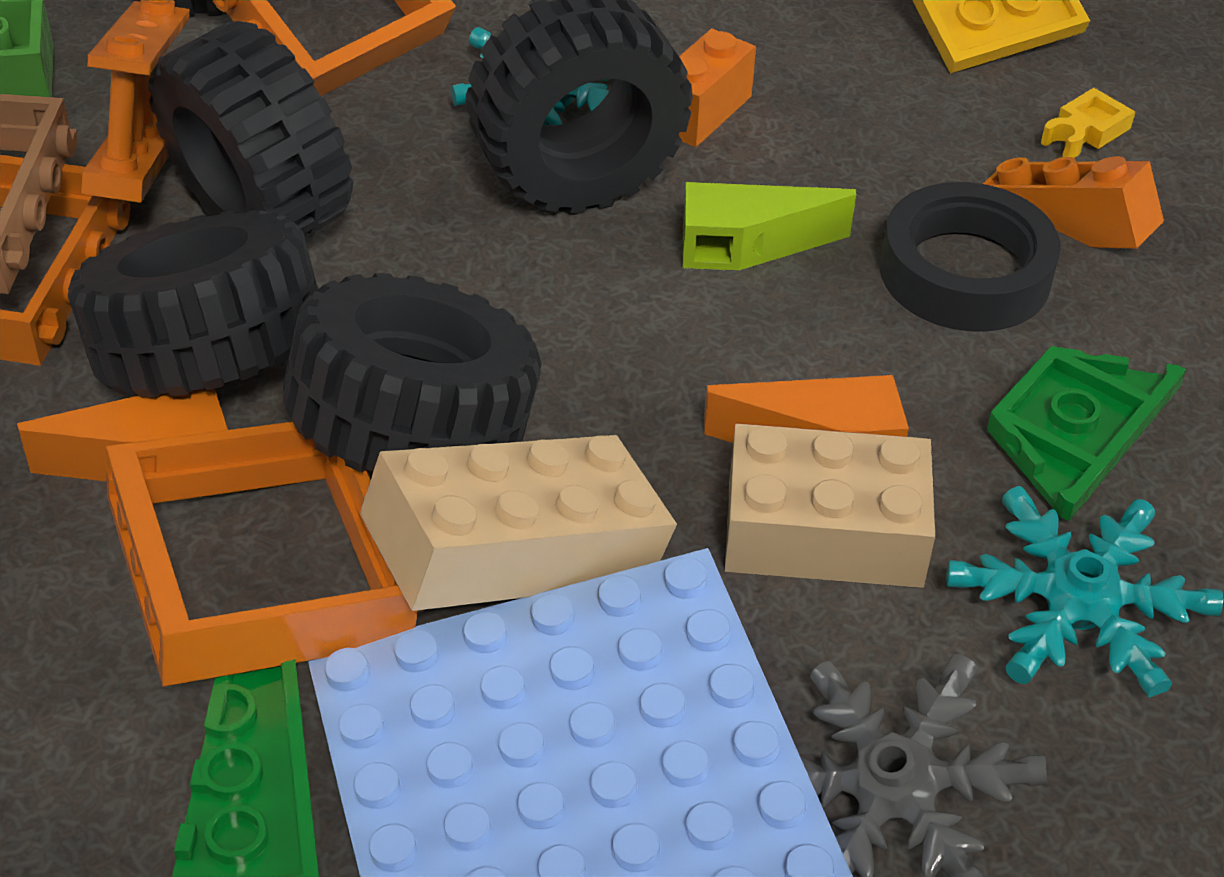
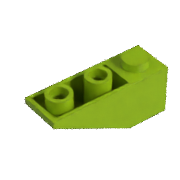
M686 182L683 215V268L742 270L850 237L856 189Z

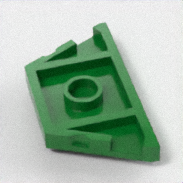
M1051 346L991 411L987 431L1058 515L1070 521L1181 387L1186 372L1185 368L1179 365L1166 364L1163 374L1128 369V357L1108 354L1089 355L1081 350Z

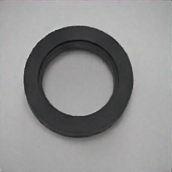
M940 183L918 189L905 196L894 206L887 220L880 272L885 287L892 297L905 309L921 319L942 327L962 331L988 332L1002 330L1029 320L1046 304L1060 255V238L1051 220L1038 207L1017 194L980 183ZM937 235H975L992 240L1010 250L1017 257L1022 268L1015 273L996 278L964 277L933 265L918 252L916 247L926 239Z

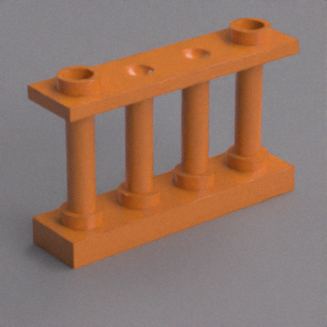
M174 0L134 1L88 54L87 67L111 70L108 136L82 171L81 194L141 203L169 157L167 152L169 149L165 140L160 137L156 126L158 122L156 115L151 110L149 99L152 94L148 90V81L151 77V72L159 62V58L166 55V51L189 21L190 9L175 7Z

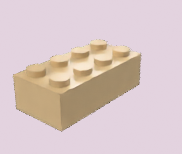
M617 435L381 451L360 511L365 525L411 611L531 597L549 590L658 562L661 560L677 526V523Z

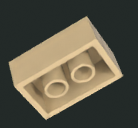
M735 424L729 478L724 572L924 588L935 540L931 439Z

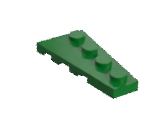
M295 659L283 662L281 666L215 677L204 722L206 733L200 759L195 760L190 781L192 793L185 823H180L174 848L176 861L172 877H319Z

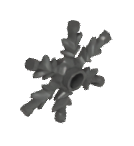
M961 654L952 655L935 688L924 678L917 681L916 696L919 712L904 706L903 712L910 725V729L903 735L894 732L885 735L879 731L885 710L882 707L870 714L871 688L868 682L863 681L852 692L833 662H823L812 670L810 679L829 702L827 705L815 708L813 714L823 721L844 728L832 735L833 739L840 742L856 743L858 746L857 759L850 765L840 767L823 752L821 753V767L800 756L817 796L821 794L822 808L828 806L841 791L851 793L859 802L857 815L841 817L832 822L834 826L845 830L835 837L851 874L855 870L860 877H873L874 859L872 844L887 851L888 844L880 826L887 820L896 822L909 821L913 824L907 847L910 850L923 842L922 871L924 877H935L941 868L945 870L948 877H984L966 855L983 850V842L971 835L950 828V826L961 821L963 818L953 813L936 811L934 806L936 794L942 789L952 786L966 800L972 802V787L997 800L1009 802L1013 798L1006 784L1048 785L1046 756L1030 755L1011 760L1004 759L1009 749V745L1006 742L990 747L972 760L969 745L964 747L951 762L938 759L932 752L933 740L950 737L958 733V729L946 723L968 713L976 706L975 700L959 697L970 684L978 670L977 665L968 657Z

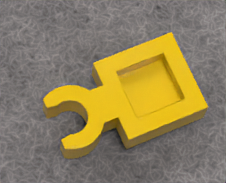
M1092 88L1062 106L1059 117L1051 119L1045 124L1041 144L1048 146L1054 141H1064L1066 143L1062 157L1075 158L1081 153L1085 142L1100 149L1130 130L1135 111L1096 88Z

